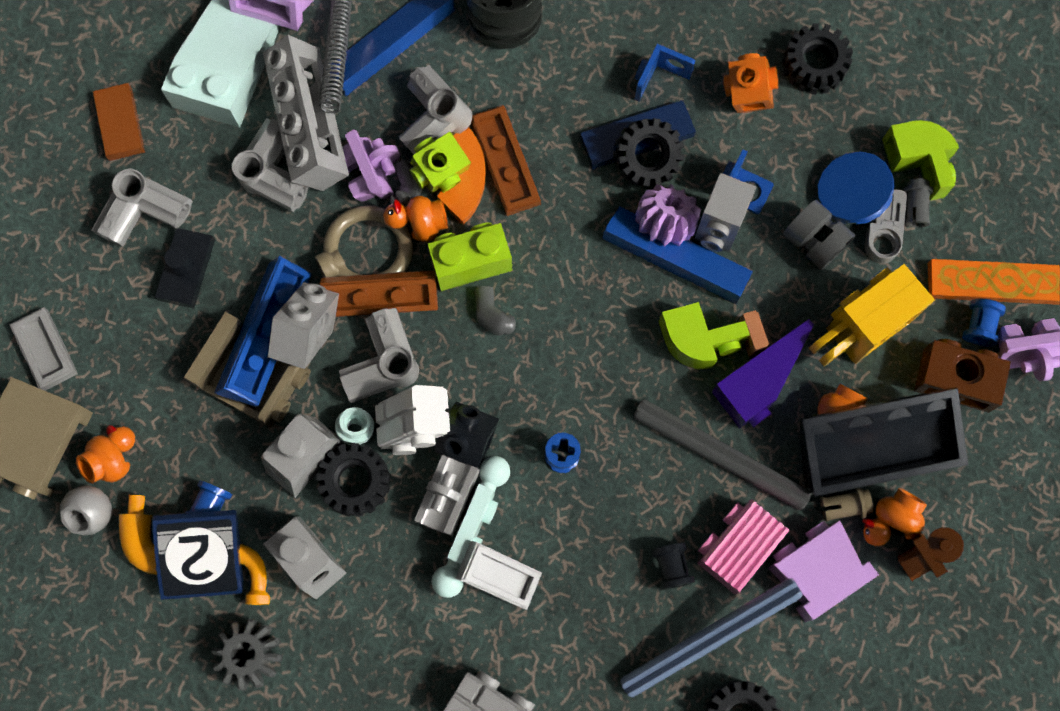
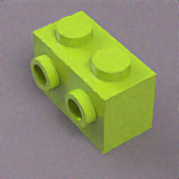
M489 222L481 223L472 227L470 232L459 235L455 233L442 234L436 237L434 242L427 243L441 291L512 271V256L501 223L494 225Z

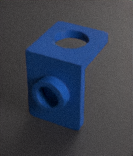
M657 44L649 61L643 59L637 70L635 79L639 82L636 88L635 100L640 102L657 66L690 80L695 60ZM667 59L678 61L684 68L672 65Z
M743 149L736 163L728 162L723 174L743 182H753L759 186L761 190L760 197L755 201H751L747 209L755 214H759L773 188V183L742 169L748 151Z

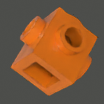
M757 53L744 54L738 57V61L728 62L729 74L724 75V88L726 96H732V106L736 112L746 113L774 108L772 90L778 89L776 66L770 67L766 56L760 57Z

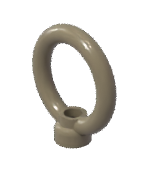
M377 206L355 207L345 211L332 222L324 238L323 252L314 256L323 277L361 275L346 267L338 251L340 237L348 227L361 221H376L390 228L383 218L384 208ZM406 225L400 229L390 228L397 238L398 254L394 263L379 274L402 273L407 270L413 255V241Z

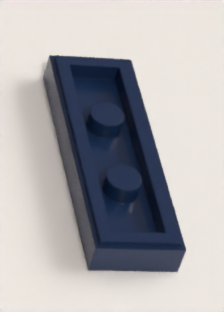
M681 100L581 132L580 139L592 170L617 162V159L613 158V151H616L617 147L614 145L616 139L620 138V132L624 128L639 120L656 118L660 119L661 122H668L672 125L670 127L672 130L679 132V141L695 137L696 130L684 101ZM645 138L638 143L635 156L661 147L654 139Z

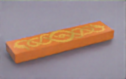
M931 259L928 262V291L934 299H990L997 302L1060 305V265Z

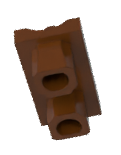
M940 527L931 532L928 539L921 532L912 539L916 546L897 557L911 581L931 570L938 578L948 572L943 563L956 561L962 555L964 542L956 530L949 527Z

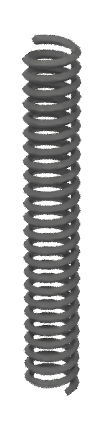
M331 0L319 106L323 111L331 114L341 110L352 0ZM324 101H325L326 103H328V104H337V105H336V106H329V105L325 104ZM323 106H325V107H327V108H329V109H336V108H337V110H335V111L327 110V109H325Z

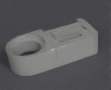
M894 189L890 206L880 217L872 220L866 228L865 252L876 263L885 264L891 262L902 249L907 194L903 190ZM877 237L887 238L892 243V253L881 254L876 251L873 245L874 239Z

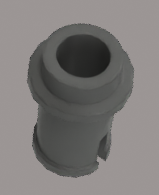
M927 179L908 180L907 186L903 188V191L907 194L905 226L919 227V223H922L921 227H928L930 225V195L934 193V189L930 186V181Z

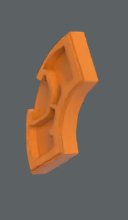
M469 127L462 133H457L453 136L470 160V167L459 175L462 180L460 183L445 193L441 191L437 196L438 200H442L444 207L462 225L470 219L480 204L486 179L484 155L476 136Z

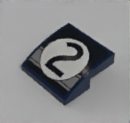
M236 510L153 516L154 552L161 600L243 593V574L239 553L240 535Z

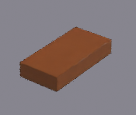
M125 83L93 91L105 155L108 160L111 161L144 153L142 133L130 84Z

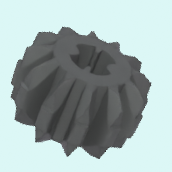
M249 619L245 629L240 622L231 623L233 637L225 632L219 633L218 638L225 646L224 648H213L211 653L215 656H222L223 661L216 663L213 669L215 672L227 670L222 680L225 685H230L237 679L238 690H247L250 681L255 688H261L264 686L261 672L270 678L276 676V670L268 664L270 661H282L283 655L271 653V649L278 647L281 644L280 638H271L266 641L272 630L269 625H264L258 630L257 621ZM247 648L254 650V660L246 661L245 659H239L240 650H246Z

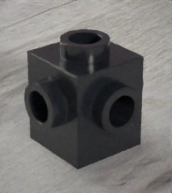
M456 401L449 411L450 431L446 435L438 437L434 452L479 468L491 446L499 418L481 412L474 406L464 405Z

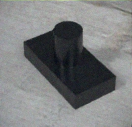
M176 228L171 247L167 250L164 257L166 263L155 295L158 301L195 308L215 242V238L212 235Z

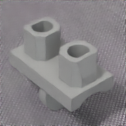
M442 455L432 480L429 481L426 487L427 492L414 521L453 537L480 470L474 466Z

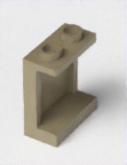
M225 312L184 378L193 386L271 428L275 421L279 423L287 415L291 405L288 400L295 388L301 389L307 382L311 372L308 368L310 363L305 369L277 360L259 406L249 405L215 394V389L243 326L238 318Z
M11 377L0 397V484L3 479L15 483L12 491L34 500L38 493L51 497L54 490L48 488V484L78 424L87 426L93 412L74 402Z

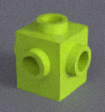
M449 131L436 141L431 136L414 147L416 154L411 159L413 168L410 169V173L420 188L427 186L431 193L440 188L445 193L462 181L459 175L469 169L471 162ZM438 162L443 167H436L433 165V163Z

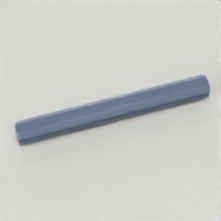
M792 578L786 579L623 676L620 681L624 691L630 698L637 696L802 597V592L797 583Z

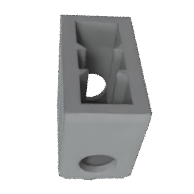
M298 414L266 449L261 459L265 472L296 498L321 469L319 467L321 461L326 462L329 458L326 454L331 450L336 452L338 446L344 442L316 417Z
M300 516L293 518L264 543L265 547L295 584L314 599H318L347 574ZM326 571L319 579L313 581L319 574Z

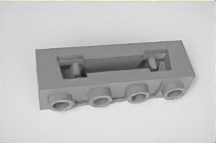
M287 35L264 51L263 57L291 182L324 191L349 176L335 113H327L319 106L323 63L319 48ZM312 65L316 82L309 87L307 80H312L313 76L312 73L303 69ZM323 106V107H324L325 109H327V110L334 111V109H329V108ZM328 137L332 153L323 149L328 145V141L326 140V138Z

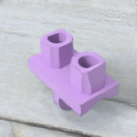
M356 130L345 134L348 143L343 146L348 173L358 167L362 173L359 177L348 182L353 197L364 202L375 196L387 199L391 195H395L387 176L396 172L393 163L400 157L398 148L395 145L385 146L381 138L375 139L373 142L368 137L361 138Z
M1052 318L1035 323L1032 329L1033 335L1026 337L1021 327L1017 324L1001 327L998 334V345L1000 348L998 358L1011 361L1010 369L1021 367L1023 373L1033 372L1038 381L1050 380L1053 376L1054 368L1060 367V327L1056 320Z

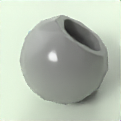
M88 485L77 487L69 491L60 503L61 521L71 533L84 536L96 534L105 528L112 516L110 499L100 488Z

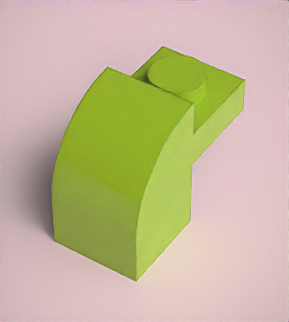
M919 120L891 125L882 141L892 173L920 167L923 178L929 180L930 186L934 189V193L930 195V201L945 198L956 182L955 168L952 163H948L959 149L955 138L942 126L929 121Z
M699 302L664 311L659 319L660 328L669 352L680 363L694 369L713 368L718 360L715 352L719 351L720 356L736 353L742 349L741 345L745 344L750 336L746 321L708 330Z

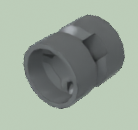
M816 199L791 222L782 235L797 249L806 248V257L822 271L849 245L856 235L841 221L832 222V213ZM821 232L827 237L822 243L815 239Z

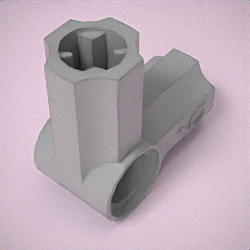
M430 65L422 68L418 67L409 75L408 89L427 109L399 136V139L413 154H416L414 147L431 136L436 141L449 131L452 134H458L469 127L472 121L470 108Z
M266 118L248 148L238 153L234 158L232 171L246 192L258 194L294 212L297 208L301 207L306 199L309 187L291 182L289 172L277 167L285 154L279 124L273 118ZM254 168L260 169L255 176L245 177L249 170Z
M124 169L114 177L112 182L113 192L91 231L123 247L142 212L174 228H179L190 213L192 200L144 177L137 170ZM141 184L138 194L131 197L127 196L131 186Z
M384 308L373 312L371 316L365 319L378 356L339 370L343 389L351 403L394 387H408L418 378L419 365L414 359L396 308ZM402 359L408 361V367L403 373H391V367L396 361Z

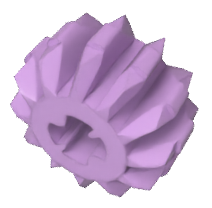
M656 184L653 190H646L645 194L641 196L636 210L635 221L640 225L639 232L650 235V241L657 239L664 246L669 242L680 246L683 241L690 240L691 236L694 235L698 227L701 209L696 206V198L685 195V189L678 191L674 189L672 184L667 188Z

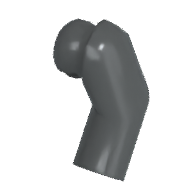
M405 159L394 165L395 173L401 186L396 191V196L391 195L390 204H393L394 199H397L402 205L407 206L411 198L420 196L423 188H420L410 173V169L413 168L410 160Z
M477 287L475 289L478 323L497 336L513 333L516 328V320L512 315H506L494 306L493 287Z

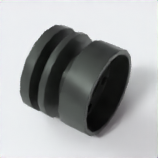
M467 0L469 27L475 37L487 46L508 49L529 42L538 32L542 21L541 0Z

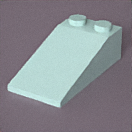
M211 0L174 57L161 88L172 108L240 127L265 66L263 52L273 46L280 26L231 12L229 0Z

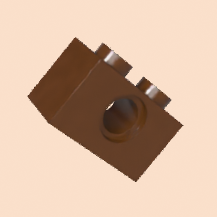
M934 340L923 349L914 392L923 394L956 387L958 388L960 405L990 413L1002 406L1011 361L998 358L999 355L990 350L978 349L972 351L961 348V344L954 340ZM956 366L963 367L967 371L968 381L959 378L956 373Z

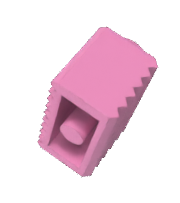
M752 499L744 507L737 502L723 519L728 526L718 537L715 533H712L698 550L704 556L697 564L734 595L743 589L789 531L787 527L783 526L781 522L777 521L775 517L770 515Z

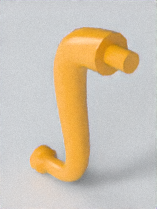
M129 495L127 514L119 515V535L122 550L128 561L137 569L145 573L157 575L154 544L151 541L152 516L144 515L145 496ZM240 544L241 564L248 569L251 579V591L245 596V605H270V595L266 592L267 573L264 561L257 551Z

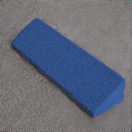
M411 0L347 50L342 93L345 96L349 95L455 11L454 0Z
M619 206L604 230V240L737 304L753 271L690 240L683 241L680 246H676L671 242L664 246L657 239L650 241L649 234L639 232L640 225L635 221L636 214Z
M278 256L268 264L215 389V394L249 405L259 406L277 361L268 357L273 317L303 282H309L312 273L281 256Z

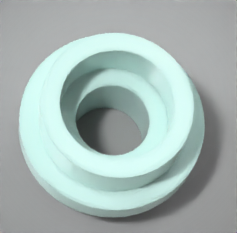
M358 407L348 408L337 417L335 432L342 442L351 445V443L361 445L372 437L374 421L365 410ZM351 424H358L362 429L358 432H352L348 430V427Z

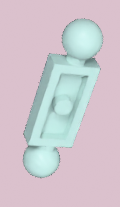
M490 456L482 461L479 467V476L482 482L478 484L448 554L447 564L438 568L432 576V587L441 597H454L461 591L464 582L455 578L470 542L474 541L482 544L483 539L477 537L482 523L490 524L496 512L498 502L493 501L495 489L505 484L510 476L509 464L500 456Z

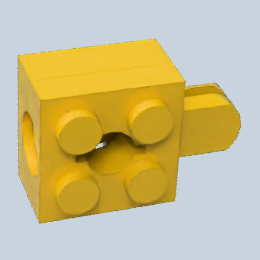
M905 264L893 272L887 267L870 280V285L861 292L857 289L840 303V307L831 314L834 320L826 328L828 332L813 343L809 349L813 354H816L836 340L838 344L819 359L823 367L843 352H846L856 364L914 321L935 299Z

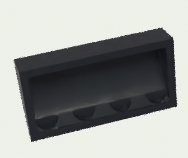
M956 387L800 418L801 455L805 487L814 496L968 465L959 393Z

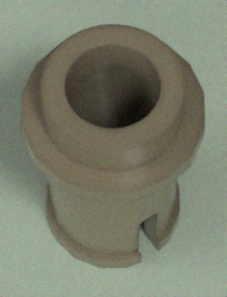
M859 487L854 488V492L820 497L821 508L838 506L834 510L822 511L825 522L858 515L861 519H864L866 514L873 513V502L868 489L861 491Z

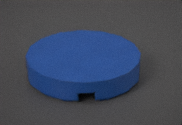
M861 151L847 153L833 160L822 172L818 182V198L821 204L832 213V218L837 222L841 221L844 224L846 222L856 223V225L866 224L880 217L890 206L895 188L893 174L886 162L875 154Z

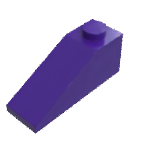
M810 319L716 384L712 393L739 429L748 422L754 428L772 414L768 408L777 400L814 326Z

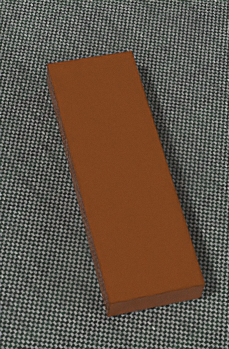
M502 105L472 115L471 124L481 146L506 216L541 205L540 196L505 106Z
M435 270L324 277L320 281V285L325 287L326 290L339 293L336 317L371 315L373 312L384 308H396L398 313L438 310Z

